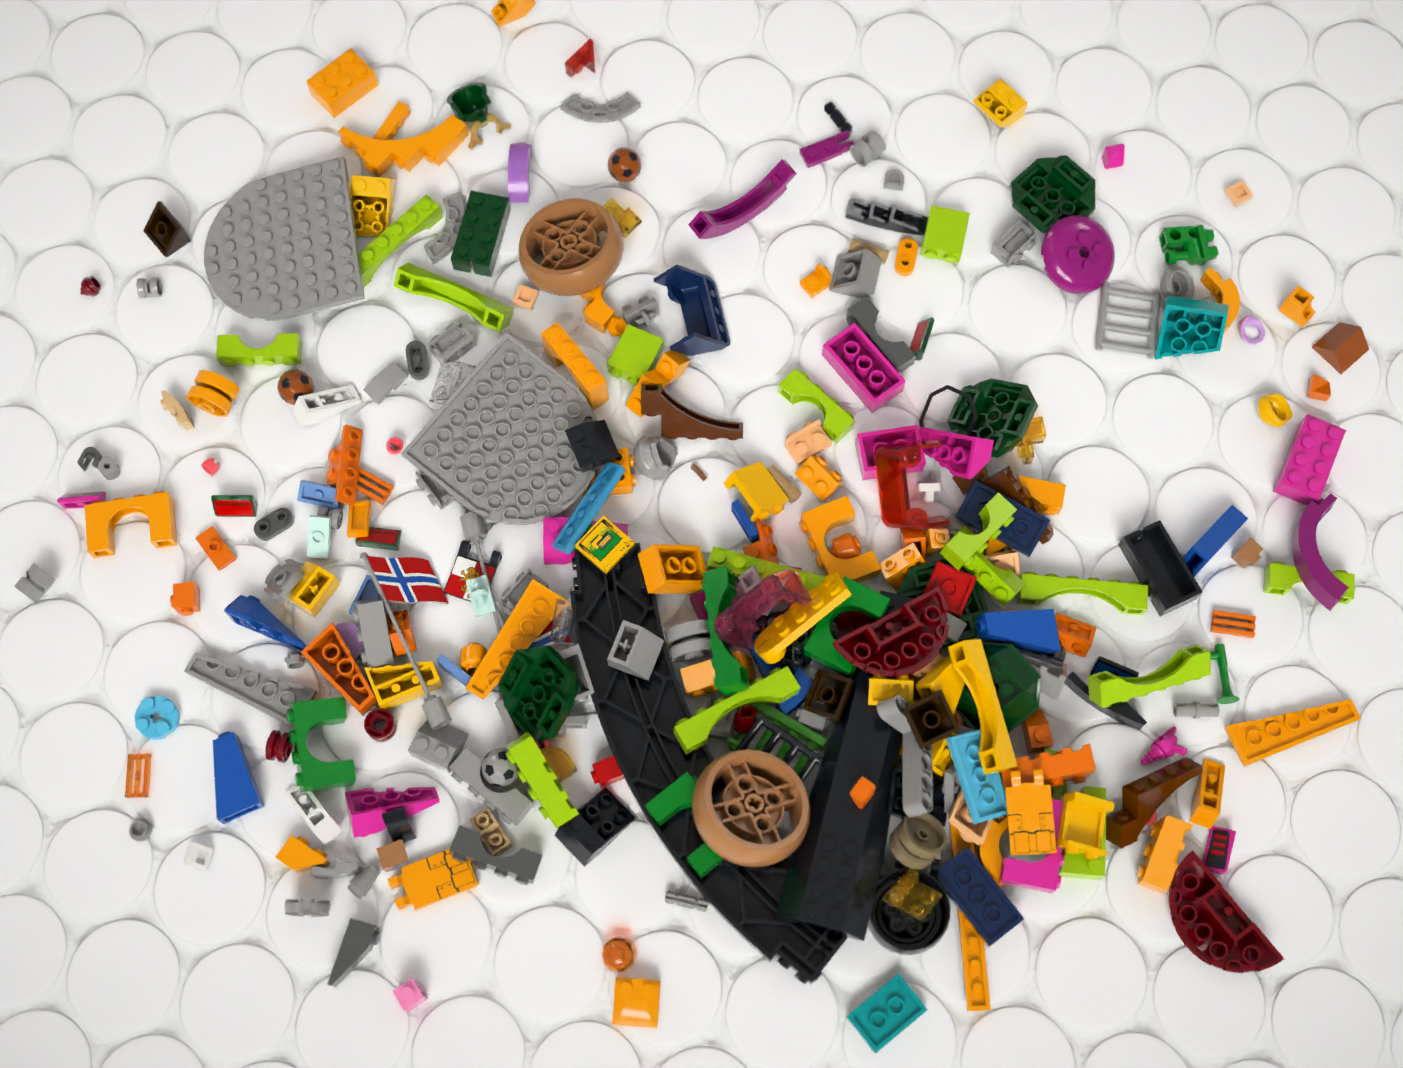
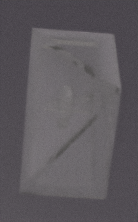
M557 599L550 641L562 644L574 627L573 611L568 601Z

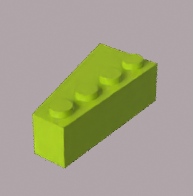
M529 732L506 745L509 752L505 753L512 765L514 763L517 764L520 770L516 773L522 783L527 781L530 789L527 791L533 801L538 799L541 807L538 809L544 819L549 818L554 826L558 828L579 814L569 801V796L561 784L558 783L556 775L546 763L545 757Z

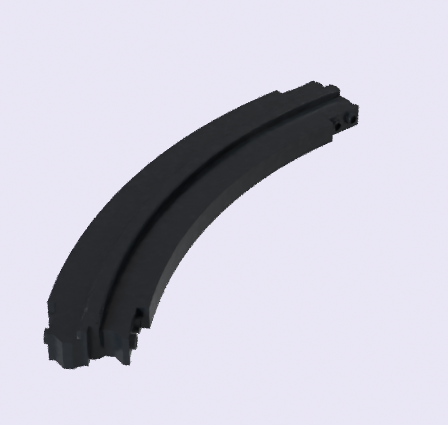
M635 543L628 553L607 574L601 571L580 551L575 549L576 558H572V568L577 570V577L573 578L574 590L578 591H570L577 643L579 644L595 692L591 694L598 719L628 788L665 849L714 910L766 960L771 962L777 956L779 958L777 962L787 970L790 967L796 972L795 977L803 984L808 982L811 985L817 981L822 974L821 971L848 937L842 936L841 932L798 921V924L776 918L791 856L789 855L773 865L763 867L740 866L724 860L701 879L687 861V857L705 843L695 826L692 808L680 810L661 826L657 824L646 810L645 805L686 772L690 776L695 775L698 779L701 772L715 759L706 743L686 755L673 733L676 722L685 717L690 719L692 715L681 692L669 657L661 626L656 594H648L638 558V554L642 552L640 543ZM623 620L644 627L664 640L649 681L608 666L607 658ZM722 776L716 779L712 785L711 796L715 800L714 804L719 803L720 794L726 786Z

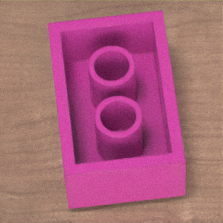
M918 425L859 433L856 436L855 446L862 480L923 471L926 461Z

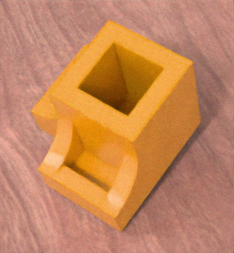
M1298 285L1279 308V311L1303 328L1316 313L1311 306L1314 296Z

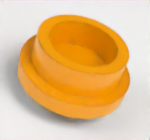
M612 317L608 322V331L612 336L619 337L623 334L627 324L621 317Z

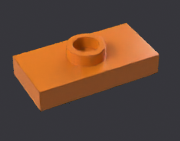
M213 526L195 538L219 571L237 560Z

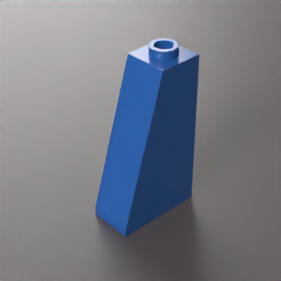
M1233 505L1183 557L1194 577L1248 520Z
M1054 609L988 612L976 617L975 629L978 632L979 639L994 643L1013 644L1015 648L1043 655H1052L1061 651Z
M757 633L749 641L751 643L749 644V652L764 679L770 676L769 673L772 670L781 666L780 662L767 664L755 652L754 643L759 636V633ZM800 668L797 669L794 678L801 687L799 693L781 704L775 703L778 710L787 716L806 701L813 683Z
M234 732L220 734L217 739L213 740L217 820L225 824L265 806L239 736Z

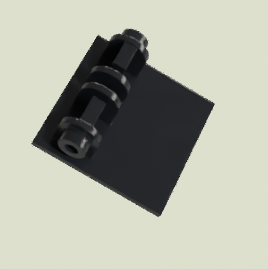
M811 628L786 647V653L779 661L781 668L788 666V668L792 669L793 676L797 669L803 665L804 640L810 635Z

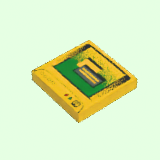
M602 516L575 544V548L607 574L635 545V542L605 516Z

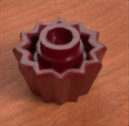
M749 705L738 708L733 721L735 730H738L740 733H747L756 721L754 718L756 713H758L757 708Z

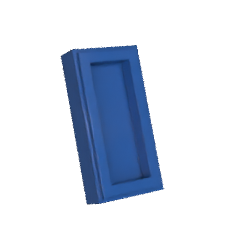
M739 500L732 502L731 511L750 543L758 541L759 533Z

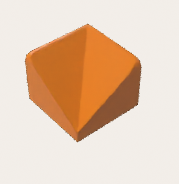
M1312 374L1308 380L1306 397L1327 401L1331 396L1330 382L1318 375Z
M863 776L850 791V796L859 809L865 807L876 789V785Z

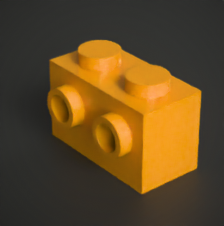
M628 448L617 449L620 458L611 461V463L621 465L625 472L609 496L633 493L632 486H636L635 474L630 473V467H634L633 455H628Z

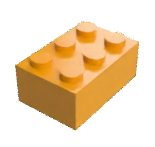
M351 48L306 81L310 94L333 118L378 86L375 72Z
M653 544L638 554L648 594H695L703 589V572H707L700 546Z

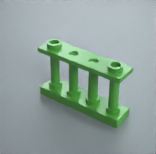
M764 702L748 704L757 708L760 714L788 731L797 740L800 738L805 741V745L811 750L817 751L818 749L822 751L824 749L827 739ZM766 729L754 750L761 751L773 735V732ZM739 732L736 739L727 737L726 744L729 745L728 749L735 751L746 733ZM784 741L776 757L782 760L791 745ZM803 754L793 768L797 775L809 760Z

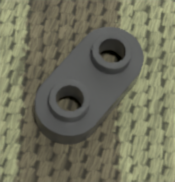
M411 341L405 349L408 371L413 379L423 380L429 374L427 351L421 341ZM415 351L420 352L418 355H414ZM418 369L423 370L421 373L416 372Z
M279 508L258 520L254 525V533L260 540H270L289 529L294 523V516L289 509ZM281 515H285L283 520H279ZM263 526H267L266 530L261 531Z

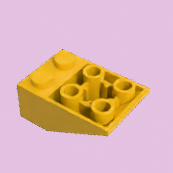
M351 175V200L356 235L378 237L390 226L394 203L395 179Z

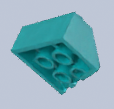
M1167 295L1155 359H1162V357L1166 356L1178 357L1189 353L1201 354L1220 351L1229 305Z

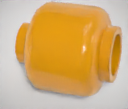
M471 642L460 650L461 669L468 675H473L487 653V649L477 642Z

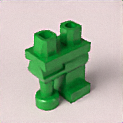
M1197 225L1196 227H1165L1159 236L1162 253L1165 252V262L1167 265H1174L1177 260H1187L1189 265L1198 264L1203 266L1207 260L1216 259L1219 254L1216 246L1208 247L1207 244L1214 240L1213 229H1204L1203 225ZM1184 248V251L1176 252L1175 250Z

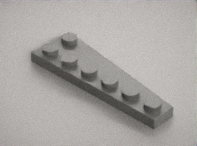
M197 653L193 655L184 670L186 674L291 726V722H287L286 711L291 703L313 700L317 694L315 689L280 680L273 676L270 677L257 671L247 670L237 665L224 663L223 661Z

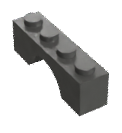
M865 297L848 309L847 323L850 326L855 322L897 372L901 373L914 364L916 355L904 341L890 342L879 336L874 326L879 311L869 298Z
M460 825L449 850V854L453 856L452 859L458 862L465 863V860L472 862L475 868L494 870L495 875L506 878L508 875L515 878V882L522 885L533 884L543 856L521 848L513 856L507 858L494 857L483 848L480 832Z

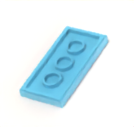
M981 729L946 738L973 825L1007 815L1006 793L1000 773L984 775L978 754Z

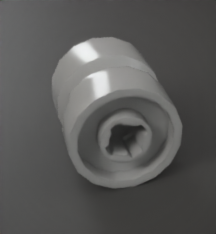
M870 130L861 140L859 139L851 145L849 150L853 159L859 165L865 167L874 160V156L877 157L886 150V144L876 131Z
M33 563L26 571L27 577H21L14 587L37 603L44 595L43 590L49 589L56 579Z

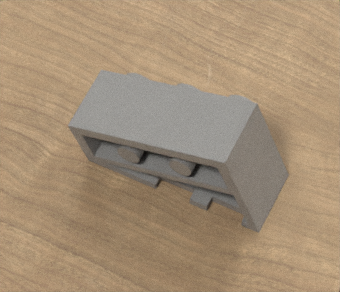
M375 597L355 601V609H352L354 621L358 622L359 630H356L358 643L362 642L363 651H360L362 664L366 663L367 667L372 668L394 663L383 600Z
M1016 648L1041 677L1040 692L1058 700L1067 677V664L1035 652Z

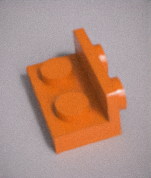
M1056 612L1055 620L1060 646H1063L1065 651L1086 657L1093 643L1096 627Z

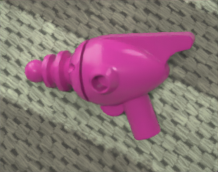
M1175 726L1153 741L1150 747L1151 751H1147V754L1144 755L1145 759L1141 760V765L1146 766L1148 763L1156 762L1157 759L1163 760L1172 757L1175 753L1183 756L1186 754L1187 748L1177 744L1178 738L1175 736L1177 732Z

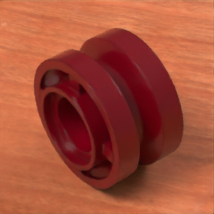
M375 709L366 716L364 728L373 740L385 742L395 735L397 723L389 711ZM380 721H385V727L377 730L376 724Z
M278 730L271 732L265 747L267 760L274 761L277 757L278 762H287L293 748L288 732H285L282 736Z

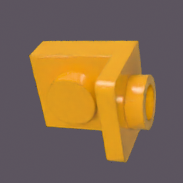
M819 263L816 265L815 271L800 280L799 285L813 298L830 286L831 273Z
M932 528L924 533L926 556H931L938 549H943V546L950 540L947 528Z

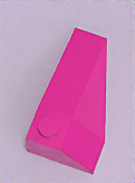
M919 427L923 452L938 461V464L942 467H946L954 476L972 479L990 461L994 440Z
M568 517L543 518L544 565H565L572 563V558H576L573 550L569 555L552 547V544L569 520ZM592 520L590 525L594 526L598 521ZM612 522L628 536V524Z
M435 787L407 788L405 791H394V788H387L386 792H374V788H365L344 792L354 838L366 837L386 829L381 814L403 807L408 817L440 802Z

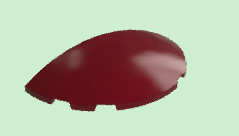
M936 587L870 625L868 623L832 642V645L844 659L867 673L894 677L913 674L929 665L936 658L947 639L949 625H947L946 614L948 608L940 588Z
M1192 850L1176 869L1169 890L1171 920L1184 945L1206 964L1233 973L1262 971L1284 960L1285 958L1257 925L1249 919L1222 887L1223 885Z

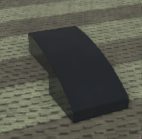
M403 807L381 814L393 842L401 839L404 842L416 839L415 831Z

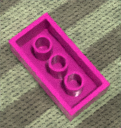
M855 322L823 344L822 356L871 413H874L903 392L906 383L904 378Z
M1307 414L1299 423L1273 492L1306 506L1311 501L1317 503L1321 498L1346 430Z

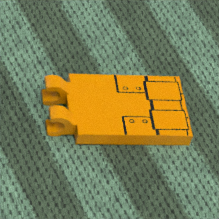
M1043 769L1033 770L1034 782L1021 783L1020 771H1011L1012 787H1005L1011 855L1057 853L1051 785H1044Z
M450 849L401 867L403 874L387 879L391 889L402 885L404 887L406 896L395 899L397 909L401 910L413 905L415 910H419L479 886L471 862L465 860V863H461L452 859L453 856L449 854Z

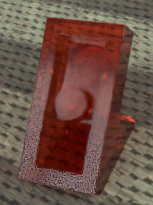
M589 39L565 62L566 74L571 78L576 73H580L584 66L593 73H596L592 39Z

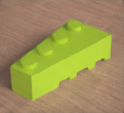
M1084 786L1079 791V793L1106 800V788ZM1106 816L1101 846L1102 850H1106ZM1065 848L1063 849L1064 862L1062 866H1059L1058 875H1061V877L1100 880L1105 877V856L1098 857V860L1085 858V854H1070L1065 852Z

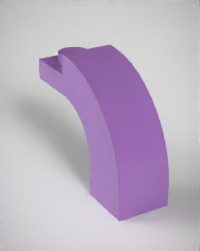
M524 142L510 144L508 196L511 203L529 202V166L532 145Z

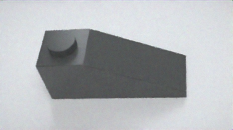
M350 918L327 983L328 985L337 987L369 954L373 946L378 944L381 935L378 932L379 927Z

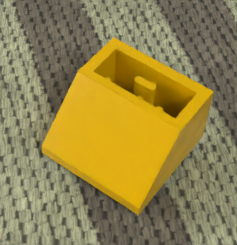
M1001 78L973 100V103L999 127H1007L1014 124L1024 116L1027 102Z
M306 561L301 567V570L304 572L303 579L297 582L290 596L286 599L313 617H316L340 583L334 575L322 567Z

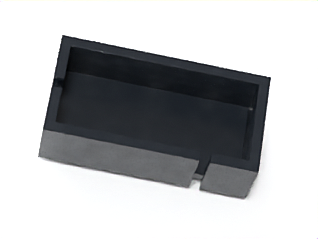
M1160 520L1144 527L1142 531L1139 529L1123 537L1118 544L1139 582L1142 585H1148V597L1153 596L1150 601L1160 617L1196 600L1203 593Z

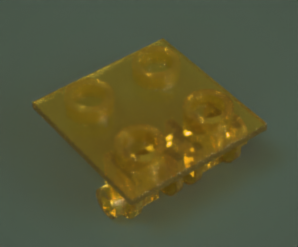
M909 869L884 896L883 901L923 921L943 894L918 882L919 872L916 869Z

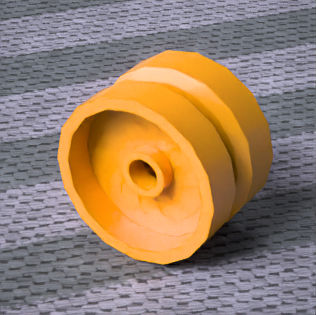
M199 370L194 380L197 386H191L186 398L194 406L207 413L227 417L232 408L231 401H235L240 392L239 387L234 382L217 373Z

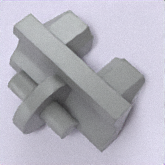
M646 295L638 300L639 305L632 307V305L627 304L622 307V314L626 324L634 327L642 323L645 327L651 326L650 319L660 315L655 298L650 299Z

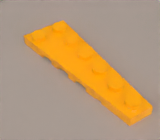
M532 579L464 689L484 700L500 681L515 651L529 648L567 604L568 600Z
M1349 699L1320 707L1265 717L1255 721L1237 723L1226 726L1224 729L1243 767L1356 722L1361 717L1352 700Z

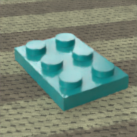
M898 973L847 1015L846 1018L874 1054H876L928 1009Z

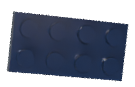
M975 481L955 518L982 532L983 524L979 512L998 492ZM1001 494L1017 510L1012 515L1015 519L1007 527L1002 526L1000 528L1002 532L996 540L1030 558L1049 525L1050 519Z
M968 847L941 867L938 878L934 877L943 886L947 895L988 947L1024 920V917Z

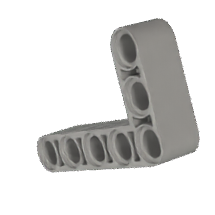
M896 695L879 701L877 703V711L885 722L903 734V809L905 814L912 818L931 812L933 809L932 744L923 749L919 748L902 710L909 702L902 696Z

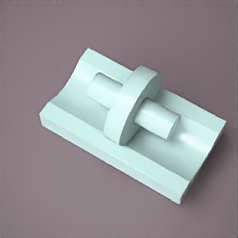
M487 575L465 580L475 617L496 612Z

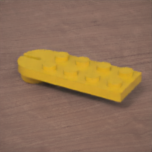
M837 571L828 575L819 586L808 591L803 599L793 603L788 611L783 615L777 616L773 623L759 634L755 640L754 649L767 664L779 662L784 657L787 646L852 595L841 575Z

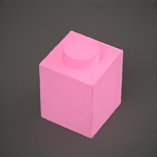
M412 978L392 991L406 1012H410L427 1000L417 981Z

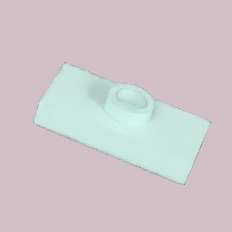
M310 515L307 557L329 559L331 517Z

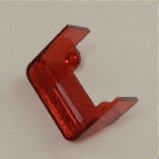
M935 438L882 445L875 450L874 464L882 522L887 527L923 529L950 525L949 520L943 515L928 517L927 513L921 508L910 509L906 468L915 467L920 463V449L941 446V442Z

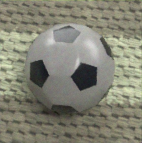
M499 747L492 749L483 758L481 765L482 774L492 785L503 787L511 784L518 777L516 772L520 769L516 763L512 765L505 755V753L509 752L507 748Z

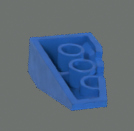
M240 595L225 608L224 612L235 624L300 651L307 646L260 603V599L252 595L248 597Z

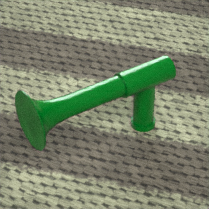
M1217 644L1215 645V652H1210V660H1217L1222 685V695L1217 700V703H1235L1240 698L1231 691L1225 645Z

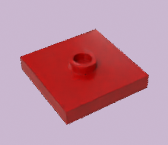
M937 561L923 594L939 587L945 598L948 612L961 617L977 577Z

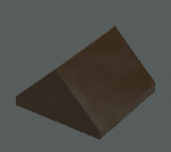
M158 201L143 232L164 257H169L191 242L183 226L161 201Z
M818 669L803 710L832 722H839L854 680Z
M941 689L914 698L902 708L920 749L960 730Z

